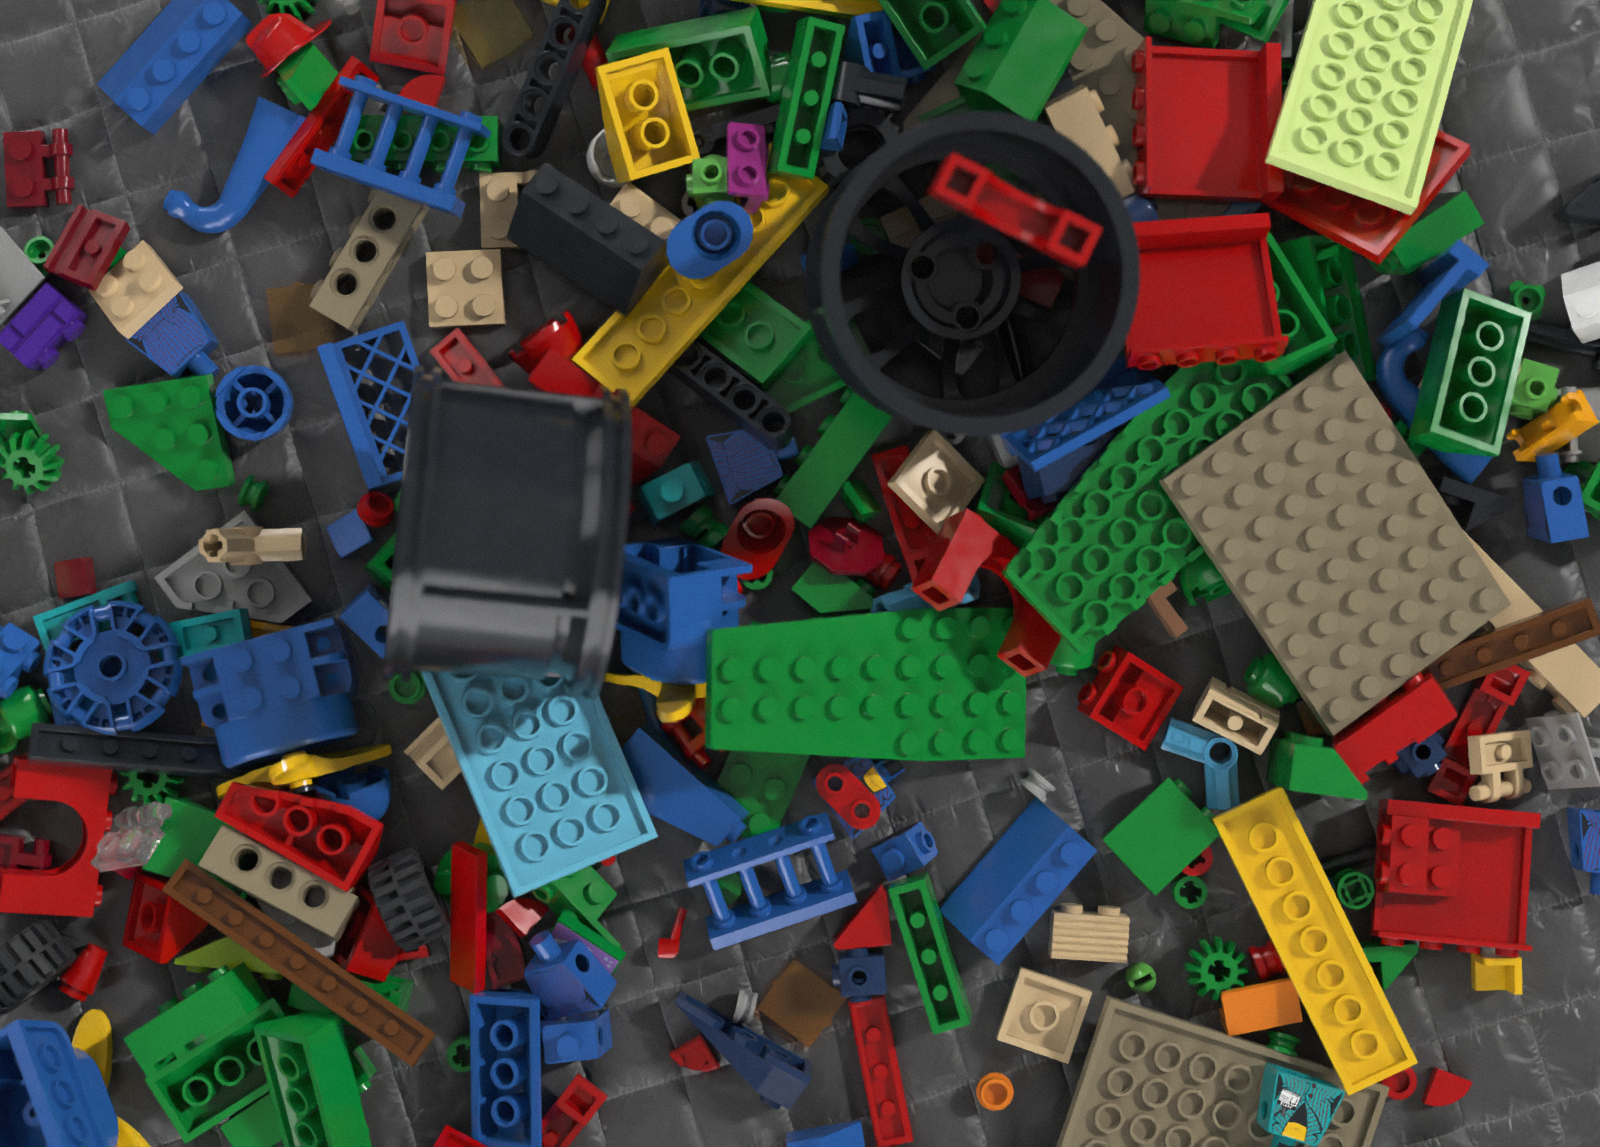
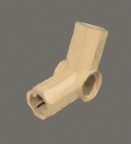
M262 526L230 527L229 529L215 528L206 530L204 537L199 539V553L206 557L208 563H230V566L265 565V562L270 561L290 562L306 560L307 537L305 528L263 529Z

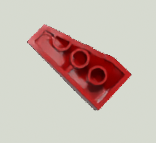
M550 347L545 351L527 378L537 391L593 397L597 387L601 386L592 376ZM637 404L631 410L632 457L630 489L661 468L681 438L669 425Z
M238 782L231 783L214 815L345 892L361 883L368 870V866L378 851L384 828L383 823L351 805Z

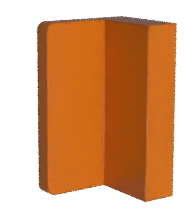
M1290 978L1226 990L1220 993L1222 1008H1218L1220 1022L1229 1036L1303 1022L1299 996Z

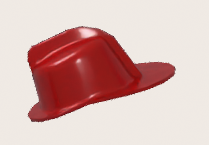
M287 13L270 14L262 19L246 37L247 45L264 66L260 77L264 78L269 75L290 54L321 34L329 27L332 20L327 19L313 27H309Z
M769 497L753 499L743 504L737 511L736 517L725 535L720 549L721 553L752 564L751 573L738 574L737 578L744 580L758 579L770 572L792 536L795 528L794 515L786 504Z

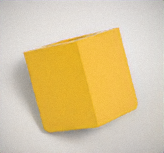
M1495 950L1481 951V954L1471 953L1472 989L1475 991L1506 990L1513 995H1522V957L1495 955Z

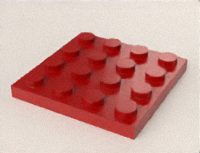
M1440 130L1437 131L1418 205L1411 215L1283 169L1284 192L1272 203L1263 204L1380 265L1470 155V145Z

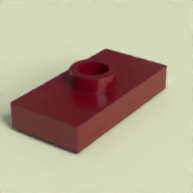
M493 911L486 914V968L493 990H497L526 980L524 970L527 967V963L518 935Z

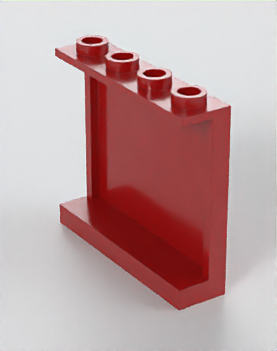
M1146 36L1137 50H1133L1131 57V71L1136 73L1137 87L1133 88L1131 96L1132 110H1137V124H1134L1132 129V146L1137 147V161L1134 162L1132 168V182L1138 186V195L1146 198L1272 203L1284 192L1283 169L1265 163V159L1282 106L1281 43L1266 42L1259 51L1152 46V37Z
M1269 213L1132 222L1140 257V287L1133 323L1123 345L1126 368L1138 367L1140 370H1153L1161 365L1171 364L1188 368L1196 366L1200 362L1216 361L1219 365H1228L1241 359L1269 362L1282 356L1289 338L1288 335L1282 336L1267 244V235L1271 228Z
M1379 799L1377 827L1382 822V816L1384 815L1461 821L1458 897L1379 892V884L1375 880V866L1377 861H1380L1381 845H1378L1376 839L1373 881L1375 892L1372 899L1370 935L1381 937V944L1404 946L1406 939L1419 941V948L1442 950L1443 943L1457 944V951L1481 954V947L1495 948V955L1519 957V950L1532 951V945L1525 944L1533 828L1540 829L1541 813Z

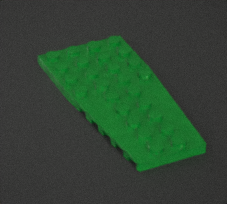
M1241 359L1228 365H1219L1216 361L1200 362L1198 365L1188 368L1177 367L1162 382L1168 387L1171 397L1133 417L1124 424L1002 570L1003 576L1077 654L1086 655L1092 645L1104 635H1109L1118 627L1117 624L1133 610H1138L1146 603V599L1159 587L1168 584L1176 577L1174 574L1188 562H1193L1205 551L1159 480L1293 386L1294 383L1285 374L1269 375L1262 363L1255 361V359Z
M1014 607L947 608L940 612L935 608H912L870 614L842 615L830 618H811L800 621L740 625L719 629L709 628L706 632L705 746L719 750L911 761L1025 758L1026 677L1024 678L997 657L998 651L1012 624Z

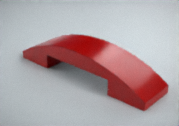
M907 444L873 454L871 459L913 584L937 536L887 485L910 454Z
M1513 665L1478 678L1444 740L1442 748L1447 753V756L1439 761L1442 764L1441 767L1430 775L1426 786L1427 791L1458 806H1462L1469 793V789L1477 775L1470 774L1467 736L1495 733L1509 704L1514 706L1531 672Z
M577 1073L542 1117V1147H568L581 1129L587 1125L608 1095Z

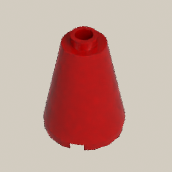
M568 309L561 312L565 318L561 322L555 321L552 318L519 343L523 350L518 354L513 349L508 352L511 360L527 374H531L548 347L573 362L572 358L585 345L575 319Z

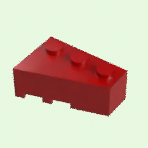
M1430 670L1423 674L1418 672L1401 685L1402 687L1393 691L1332 736L1335 751L1361 784L1369 780L1366 772L1383 760H1385L1387 765H1390L1399 758L1396 754L1398 751L1413 742L1421 743L1458 716L1454 705Z

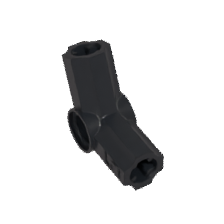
M838 61L829 106L834 102H841L847 108L857 109L861 108L862 105L902 113L907 94L908 79L885 73L871 72L867 67L856 63Z

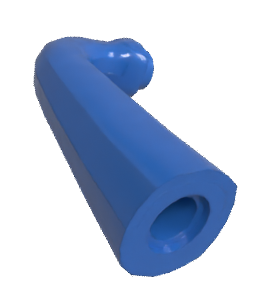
M258 96L247 133L219 200L212 206L203 207L195 204L187 192L171 189L164 200L163 210L168 211L167 214L170 217L182 220L189 227L199 232L220 233L232 228L246 216L270 182L263 177L307 117Z
M1420 327L1385 347L1376 365V381L1380 392L1410 430L1420 389L1406 378L1404 364L1410 354L1423 349L1427 343L1426 339L1429 335ZM1427 447L1460 480L1469 485L1492 459L1490 456L1448 453Z

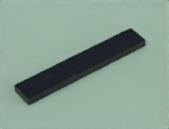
M32 722L28 763L224 779H235L253 770L266 767V762L239 768L225 767L222 763L215 737L143 731L133 732L131 730L117 732L118 735H107L82 726Z

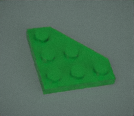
M212 373L103 390L111 428L192 489L199 491L236 484L225 429L216 416L217 397H215L216 388Z

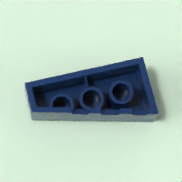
M1116 431L1105 433L1036 472L1017 455L1024 490L1028 499L1041 497L1043 504L1062 500L1065 496L1064 491L1072 488L1117 434Z

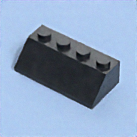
M547 163L542 165L522 190L507 233L508 240L625 318H627L669 264L665 240Z

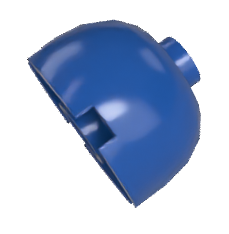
M256 365L237 367L224 376L216 389V416L224 429L237 438L251 441L270 439L283 431L292 418L294 408L292 391L283 377L270 368Z
M368 765L369 772L354 774L355 766L320 777L318 779L319 786L314 784L315 797L317 799L351 805L377 821L388 811L392 799L390 773L385 767Z

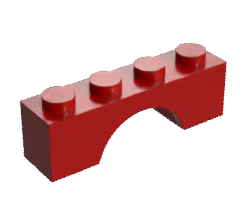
M953 152L945 156L927 193L1073 268L1085 265L1103 229L1066 209L1049 205L1020 192L998 179L991 171Z

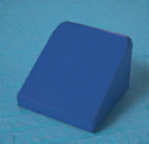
M834 102L828 107L820 146L822 150L841 152V149L843 150L849 117L841 102Z
M357 509L326 527L341 559H347L378 541L370 526L359 517Z

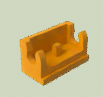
M1577 390L1562 396L1561 401L1548 409L1547 413L1539 415L1520 429H1513L1508 432L1506 438L1516 440L1521 446L1512 452L1517 461L1536 462L1535 455L1558 450L1599 423L1582 390Z

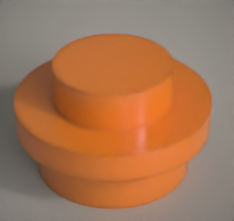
M987 1073L977 1083V1099L988 1110H1002L1013 1099V1085L1009 1078L1002 1073Z

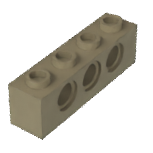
M372 188L368 196L370 205L363 216L359 214L353 220L348 234L351 235L344 248L339 247L334 252L329 262V266L332 268L325 280L320 279L313 287L310 294L312 302L309 306L349 331L356 333L430 207ZM383 214H395V223L390 229H379L378 221ZM374 245L376 247L375 257L369 262H360V250L364 246ZM355 277L357 286L354 292L349 295H342L340 292L341 282L345 278Z
M222 824L198 864L201 869L331 940L338 942L361 903L358 896L354 895L356 888L353 887L348 892H345L304 867L288 860L285 856L271 848L264 847L253 841V838L236 828L232 830ZM246 854L258 855V864L254 869L250 871L239 869V862ZM282 871L290 872L292 874V881L288 887L284 889L273 888L272 881L276 874ZM315 889L325 891L326 898L322 905L314 908L306 905V897L309 892Z

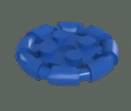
M108 601L107 605L95 607L90 605L83 608L61 625L63 630L56 640L51 639L47 648L43 665V676L48 678L49 688L46 692L52 705L67 722L73 720L84 728L107 735H118L117 732L132 729L133 732L141 730L156 721L166 711L164 706L171 696L176 697L180 688L183 666L178 657L177 648L180 647L177 636L160 615L154 617L146 612L147 608L137 603ZM110 620L112 630L100 633L99 622ZM137 625L145 628L139 638L130 633ZM78 637L84 641L74 653L68 648L75 638ZM162 651L163 662L154 664L150 653ZM110 658H120L122 661L121 672L114 677H106L103 673L104 663ZM74 670L76 682L65 684L63 674ZM149 682L159 687L151 699L142 695ZM85 697L95 702L89 711L81 708ZM113 706H126L128 714L116 717Z

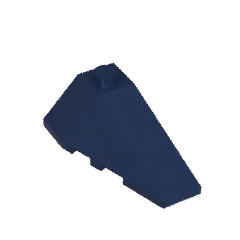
M680 990L675 1004L752 1088L761 1094L760 1099L775 1109H780L783 1106L790 1110L812 1078L811 1062L739 1022L733 1023L732 1018Z

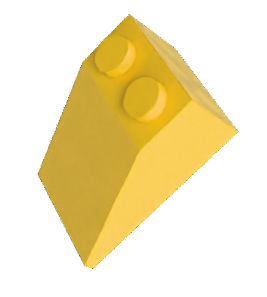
M668 47L595 68L606 143L618 184L692 163V159H700Z

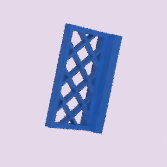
M1458 239L1423 265L1416 273L1414 278L1423 284L1422 288L1375 342L1384 349L1416 329L1440 300L1452 295L1480 277L1490 264Z
M404 320L333 344L329 342L317 346L318 354L369 493L402 480V471L387 476L383 460L389 448L404 455L405 449L392 444V441L400 425L405 427L408 425V422L403 419L410 406L411 393L409 394L390 384L399 366L414 372L415 365H420ZM396 332L400 333L404 346L398 358L378 350L384 336ZM377 339L373 347L366 344V342ZM359 346L370 351L362 371L346 363L342 350ZM406 352L411 365L402 361ZM375 354L395 363L386 382L366 373ZM350 371L359 375L355 385ZM363 378L383 387L375 406L359 399L357 390ZM387 390L407 398L399 417L379 408ZM363 407L372 410L368 420ZM376 413L396 422L387 441L373 435L370 425ZM375 441L385 446L381 455Z
M1122 349L1104 377L1072 407L1036 426L999 435L1007 452L1012 457L1018 455L1036 472L1168 399L1171 395L1168 387L1146 370H1140L1138 367L1126 368L1124 349Z

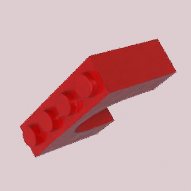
M968 508L946 518L911 590L940 612L961 603L979 567L994 572L1007 585L1014 605L1012 624L998 651L997 657L1024 678L1047 670L1061 636L1002 574V570L1020 549L1013 545L1008 537L999 534L984 522V519L979 514L972 512Z
M14 755L9 789L12 797L59 801L73 807L81 820L82 838L75 854L67 862L49 870L0 868V912L93 917L94 907H100L102 901L103 887L102 884L97 883L99 870H105V864L107 863L108 850L107 847H102L104 832L109 833L112 826L113 813L112 810H107L109 795H115L117 773H112V770L31 764L28 763V756Z

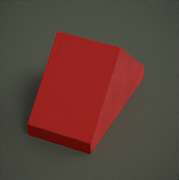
M880 882L832 939V944L836 949L846 950L892 945L887 891Z

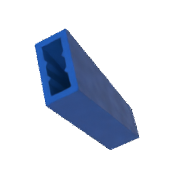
M650 723L639 727L621 748L649 814L716 847L726 840L733 843L746 829L747 826L743 823V820L749 815V812L703 770H700L694 762L688 761L681 751Z

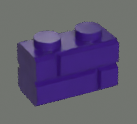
M46 282L0 332V343L29 369L39 371L41 368L48 369L58 360L60 356L58 349L67 340L72 342L83 333L86 327L83 322L89 316L61 289Z

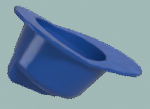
M716 201L697 210L680 221L669 234L666 242V255L670 265L678 274L689 279H702L716 273L748 250L753 239V225L750 216L741 206L731 201Z

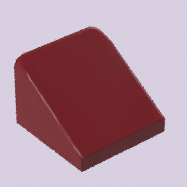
M81 557L54 562L59 599L88 596L97 593L93 557Z

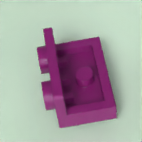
M729 122L726 127L727 193L731 196H740V206L747 214L755 215L763 201L766 202L769 195V179H766L769 146L765 144V126Z

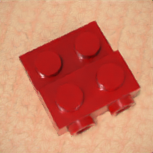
M377 0L369 61L445 75L457 0Z
M1115 645L1112 651L1107 650L1100 656L1097 663V668L1100 671L1094 681L1086 683L1080 689L1077 697L1080 704L1077 710L1146 751L1184 687L1132 653Z
M1398 815L1382 816V822L1378 824L1376 831L1377 843L1381 845L1380 861H1377L1375 866V880L1379 884V892L1458 897L1461 821Z

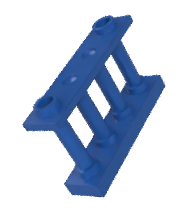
M355 75L354 80L341 76L338 83L353 93L335 146L330 147L328 152L315 148L310 163L322 171L461 218L466 204L455 196L457 190L454 187L473 134L489 139L491 131L481 123L482 118L463 110L460 111L458 116L376 88L377 82L361 75ZM369 98L386 104L388 107L370 158L365 159L364 163L360 164L351 160L352 154L349 151ZM404 110L419 115L423 119L405 170L400 171L399 175L395 176L385 172L387 167L384 165L402 111ZM439 122L457 128L458 132L440 182L435 183L434 187L430 188L420 184L422 179L419 177L437 123Z
M827 812L809 815L800 821L707 852H699L692 857L683 859L689 888L702 884L714 913L705 917L709 939L714 951L857 903L847 869L835 873L825 842L835 839ZM811 848L821 878L800 885L789 854ZM775 860L785 890L764 897L753 866ZM738 872L749 902L728 909L717 878Z

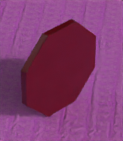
M827 517L808 531L810 559L832 575L865 576L884 561L885 556L881 533L866 523L858 524L855 518Z

